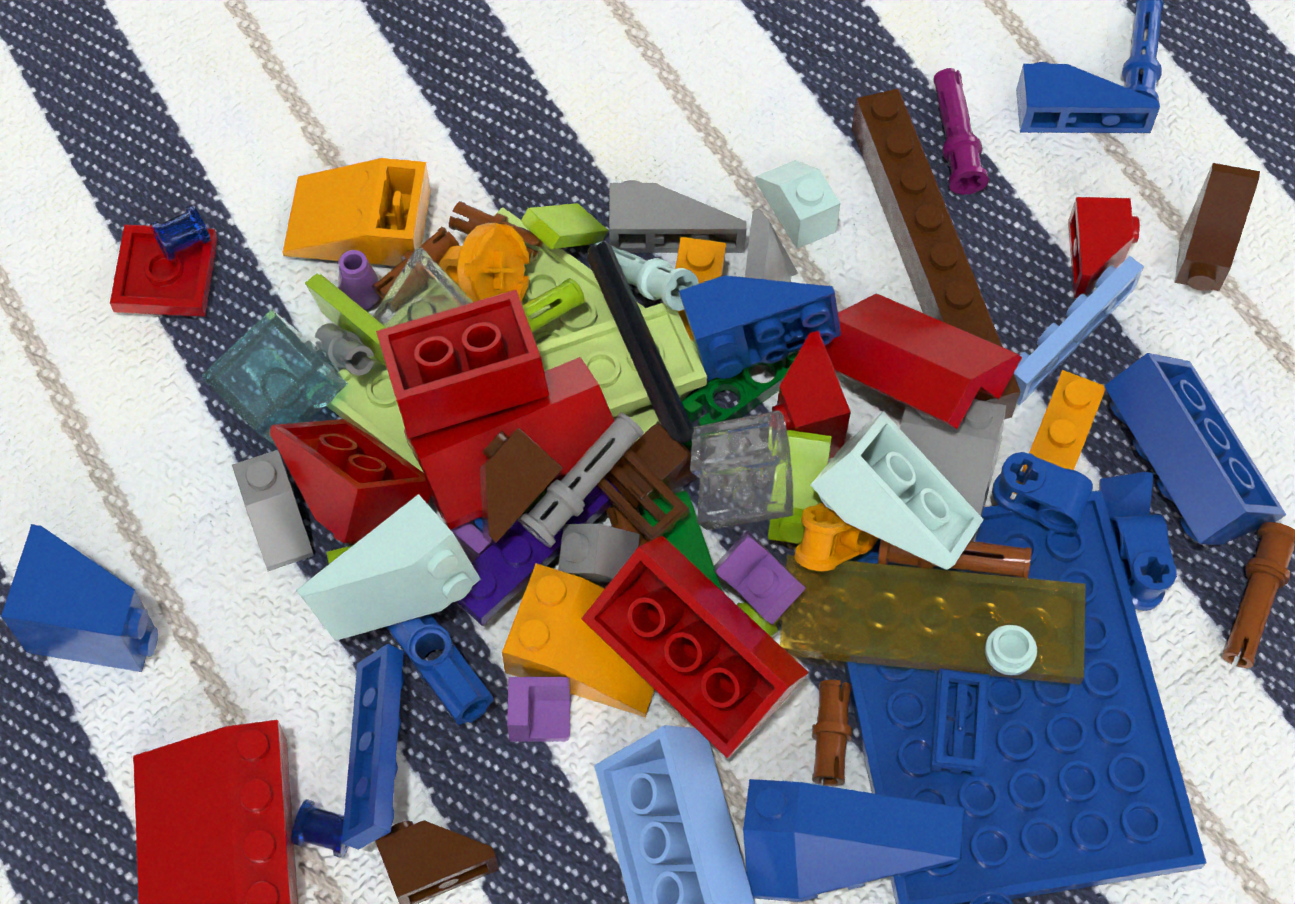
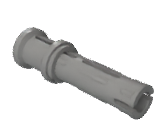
M620 412L617 419L593 446L587 450L561 481L557 479L554 482L551 481L546 487L547 493L528 514L523 513L518 518L522 526L537 540L551 548L556 542L554 536L573 515L578 517L584 511V498L613 468L632 444L644 434L640 426L630 417Z

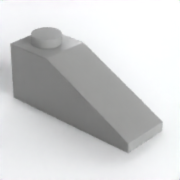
M636 180L610 183V245L629 253H678L680 237L726 243L725 253H745L747 231L745 220L657 183H642Z

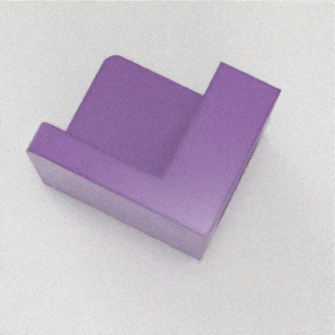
M509 677L507 727L510 742H566L570 739V678Z

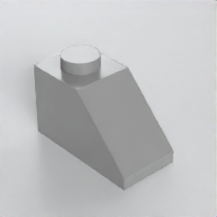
M275 450L232 464L267 571L313 557L314 554L279 451Z

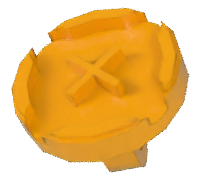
M485 223L476 226L466 236L462 246L450 247L440 260L438 269L447 282L460 289L466 304L517 290L522 302L529 284V276H524V264H529V253L522 236L512 226Z

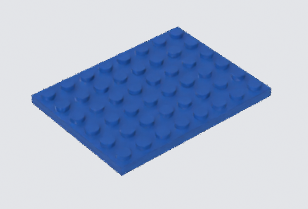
M1101 490L1091 492L1079 528L1072 533L1051 530L1035 520L1012 511H1007L999 505L984 507L982 515L984 520L979 527L976 542L1031 548L1030 569L1027 579L955 568L946 570L939 566H933V570H927V572L919 571L918 566L890 562L885 567L878 566L880 538L867 553L859 554L837 565L833 570L824 571L847 681L851 687L850 695L871 792L964 807L965 809L961 862L899 877L897 874L890 876L896 904H969L975 896L984 892H998L1012 900L1202 869L1207 864ZM1004 625H1017L1032 635L1037 646V656L1029 670L1019 675H1005L996 671L989 664L985 655V645L989 635L996 628ZM939 668L990 675L984 772L981 777L972 776L971 772L966 771L956 774L950 773L951 769L941 768V771L930 770L936 683ZM949 682L944 742L945 756H952L957 687L955 682ZM968 684L963 750V758L972 759L977 685Z

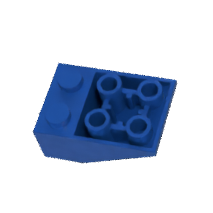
M724 275L679 290L689 328L707 375V380L717 377L721 379L731 378L739 374L744 368L761 362L768 364L778 362L784 359L788 353L800 350L811 332L819 330L824 345L830 343L833 338L841 336L833 286Z

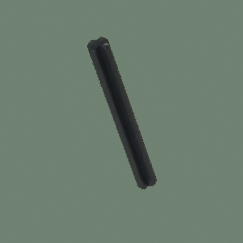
M602 242L598 245L593 244L588 248V262L659 422L668 432L669 436L679 444L688 442L693 437L694 428L614 250L607 242Z

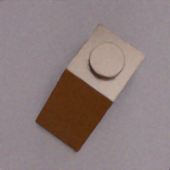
M520 428L514 430L509 436L501 430L482 451L488 458L480 467L483 538L490 544L497 543L563 469Z
M425 820L413 824V821L397 823L391 826L390 833L375 840L399 904H419L499 870L496 856L491 846Z

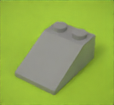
M974 399L958 429L906 406L900 430L982 517L1001 445L1006 405ZM978 530L970 541L976 542Z

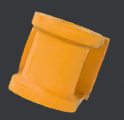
M822 502L803 510L801 522L805 529L802 543L796 547L794 558L798 564L807 569L829 571L859 554L867 553L879 538L845 523L834 510L829 509Z

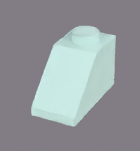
M794 160L756 176L755 182L796 249L836 233L841 203L820 169Z

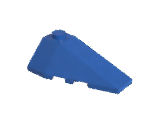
M749 779L743 835L746 875L753 899L803 902L818 898L817 894L845 887L848 890L863 887L865 882L897 874L899 877L961 862L965 809L964 807L804 782Z

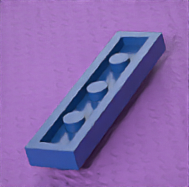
M386 644L357 663L342 844L358 850L390 833L394 820L393 793L394 779L398 770L396 751L397 737L401 726L399 709L401 689L404 683V675L402 673L404 651L389 644Z

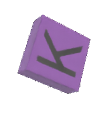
M470 522L451 529L470 562L475 561L492 545L483 538V533Z

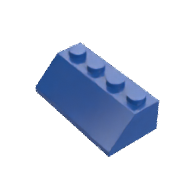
M1146 353L1104 385L1112 398L1110 401L1112 411L1130 428L1135 436L1133 440L1135 449L1144 460L1150 462L1159 476L1157 478L1159 489L1170 501L1176 504L1183 516L1181 518L1182 527L1194 541L1199 542V544L1222 545L1259 529L1260 525L1265 522H1276L1286 516L1285 511L1190 361Z

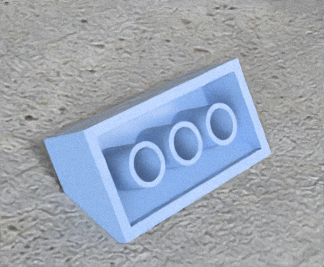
M664 725L594 765L629 904H755L710 743L696 728Z

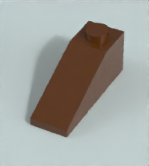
M1212 163L1180 236L1174 283L1189 285L1196 290L1220 291L1231 269L1257 188L1260 171Z

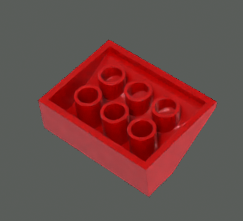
M278 720L225 726L133 756L139 904H298L287 738Z

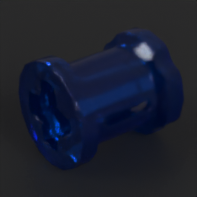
M193 204L185 207V213L162 224L158 221L150 224L153 235L168 261L176 258V252L199 241L203 244L211 241L207 227Z
M304 800L293 825L291 843L297 846L303 845L304 842L333 850L335 857L343 858L349 846L342 844L344 815L317 808L314 801Z

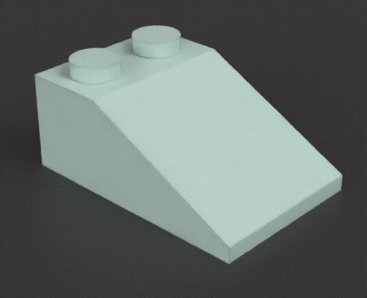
M884 411L848 440L810 485L819 494L823 504L829 509L834 510L845 523L946 570L955 565L984 520Z
M418 494L296 591L333 639L337 641L442 611L452 602L464 598L470 592L472 586L480 581L481 578L453 532Z

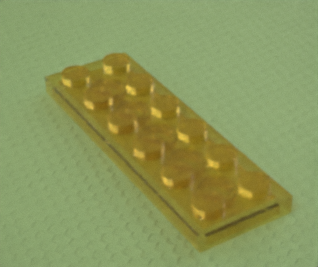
M787 555L786 568L806 587L781 617L779 645L791 656L937 671L941 668L989 674L990 676L1079 685L1084 679L1085 584L845 561L837 565L833 570L815 571L801 566L796 562L794 556ZM1004 625H1017L1032 635L1037 646V656L1029 670L1019 675H1005L996 671L989 664L985 655V645L989 635L996 628Z

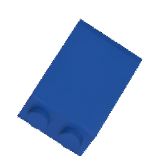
M31 524L1 615L24 650L30 654L142 672L146 656L152 657L155 652L158 630L154 626L147 609L143 606L135 589L44 527Z

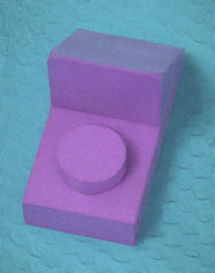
M748 530L714 565V572L735 588L772 625L806 589Z

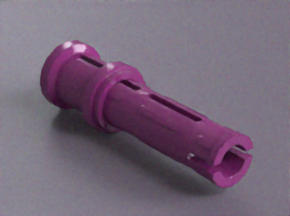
M946 68L937 72L934 75L933 81L938 95V103L946 135L942 153L944 159L950 165L951 175L949 176L948 183L951 191L956 194H972L986 187L989 182L987 170L981 165L982 143L973 134L961 73L959 70L955 72L954 68Z

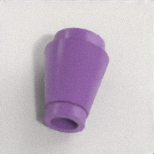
M358 250L347 251L339 259L337 288L364 310L372 308L379 300V296L374 291L372 285L378 282L380 278L364 253Z

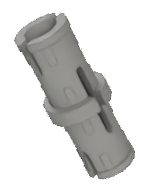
M327 323L318 328L315 338H318L320 341L315 342L316 346L326 353V357L332 364L339 368L345 367L354 375H364L372 369L374 360H371L369 357L374 356V353L370 348L363 345L355 333L349 330H342L334 323Z

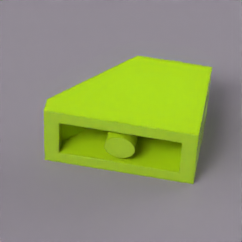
M783 429L768 533L769 540L796 544L802 543L805 529L801 522L803 510L822 503L819 494L810 485L828 464L832 436Z

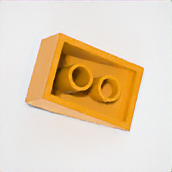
M536 563L502 650L505 673L516 677L570 678L571 694L646 718L655 689L581 619L603 592L604 588L582 577Z

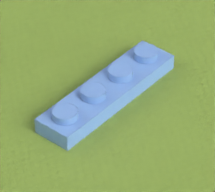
M1129 256L1118 268H1115L1113 265L1109 266L1098 278L1095 284L1097 289L1089 297L1081 294L1069 307L1066 313L1068 318L1060 326L1055 322L1052 323L1042 333L1037 341L1039 347L1031 355L1026 352L1020 355L1022 359L1013 373L1021 391L1017 401L1019 406L1135 290L1144 268L1142 264Z

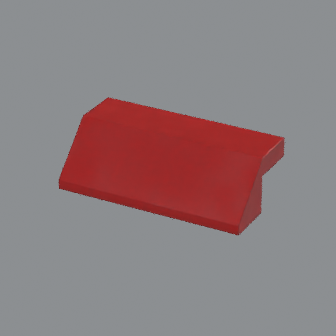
M877 293L838 312L841 336L833 338L830 343L825 345L836 373L955 429H958L978 391L998 400L1000 399L1022 359L1015 352Z
M581 357L544 372L550 394L548 397L412 438H408L406 429H404L407 443L424 472L432 500L450 530L482 517L480 467L488 459L482 451L501 430L509 436L514 430L520 428L563 468L552 480L554 482L556 479L561 481L614 422L600 385Z

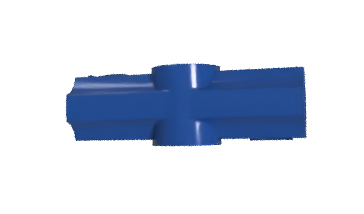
M431 614L386 626V629L414 665L419 677L429 685L458 726L467 722L472 723L485 714L488 706L494 701L493 696L454 646L449 633L438 625ZM444 650L438 658L428 661L424 660V657L430 651Z

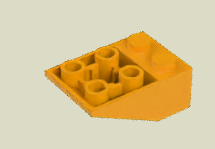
M378 158L298 176L282 252L283 256L339 261L345 252L358 250L364 253L370 264L397 266L402 262L401 256L408 250L414 252L422 245L431 193L426 162Z

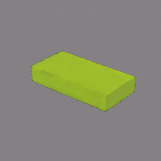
M578 203L528 208L521 219L522 224L550 249L596 244L603 241L609 231Z

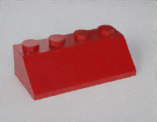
M663 535L639 546L581 618L726 758H729L781 706L809 673Z

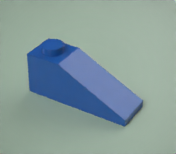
M1048 62L1023 64L1016 88L1020 133H1151L1160 110L1159 100L1069 64H1051Z

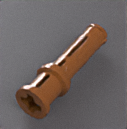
M1265 522L1260 525L1258 537L1261 540L1255 557L1249 559L1246 564L1245 571L1249 582L1226 648L1222 653V658L1229 664H1232L1235 656L1238 657L1242 648L1236 665L1240 668L1253 667L1254 658L1277 590L1284 587L1290 579L1291 573L1287 568L1295 550V529L1281 523Z
M881 539L878 566L885 567L888 562L918 566L921 572L933 570V566H937ZM970 541L955 565L951 568L1027 579L1030 569L1031 548Z

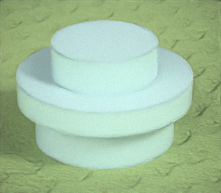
M1004 625L996 628L989 635L985 645V655L989 664L996 671L1005 675H1019L1029 670L1037 656V646L1032 635L1024 628L1017 625Z

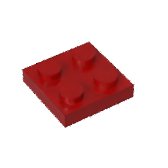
M124 224L110 299L113 312L205 317L218 240L215 229Z

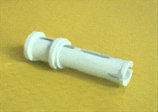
M612 246L628 283L637 286L640 294L651 300L662 299L663 303L673 310H684L679 290L699 284L697 276L691 270L685 268L673 269L672 265L666 260L654 258L647 261Z

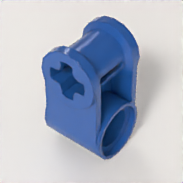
M1019 452L1012 454L1004 462L1001 474L998 475L993 483L992 494L997 504L1007 511H1012L1035 520L1051 530L1072 533L1079 528L1093 489V484L1088 477L1078 471L1062 468L1037 458L1030 453ZM1023 465H1027L1025 473L1020 471ZM1013 492L1017 494L1015 499L1010 498Z
M1161 514L1111 517V526L1134 607L1142 611L1155 609L1162 602L1165 591L1174 584L1177 577V568L1174 564L1169 545L1166 521Z

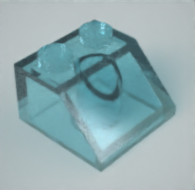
M272 309L201 375L254 431L274 445L275 443L269 434L271 425L308 422L348 384L316 345Z

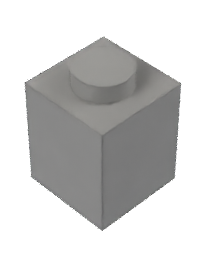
M565 524L563 526L558 570L586 580L611 582L638 548L640 534L603 524Z

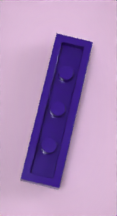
M604 476V478L621 494V492ZM595 486L583 500L585 504L583 507L584 511L578 517L573 515L565 524H592L613 504ZM517 521L497 543H493L471 563L481 580L472 586L470 592L464 598L456 602L483 626L528 584L536 563L547 566L560 554L563 527L554 536L556 542L549 548L537 540Z

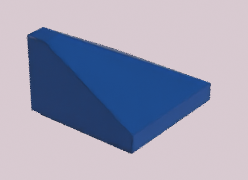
M1152 472L1101 478L1099 480V490L1102 491L1109 519L1119 516L1150 514L1153 486Z

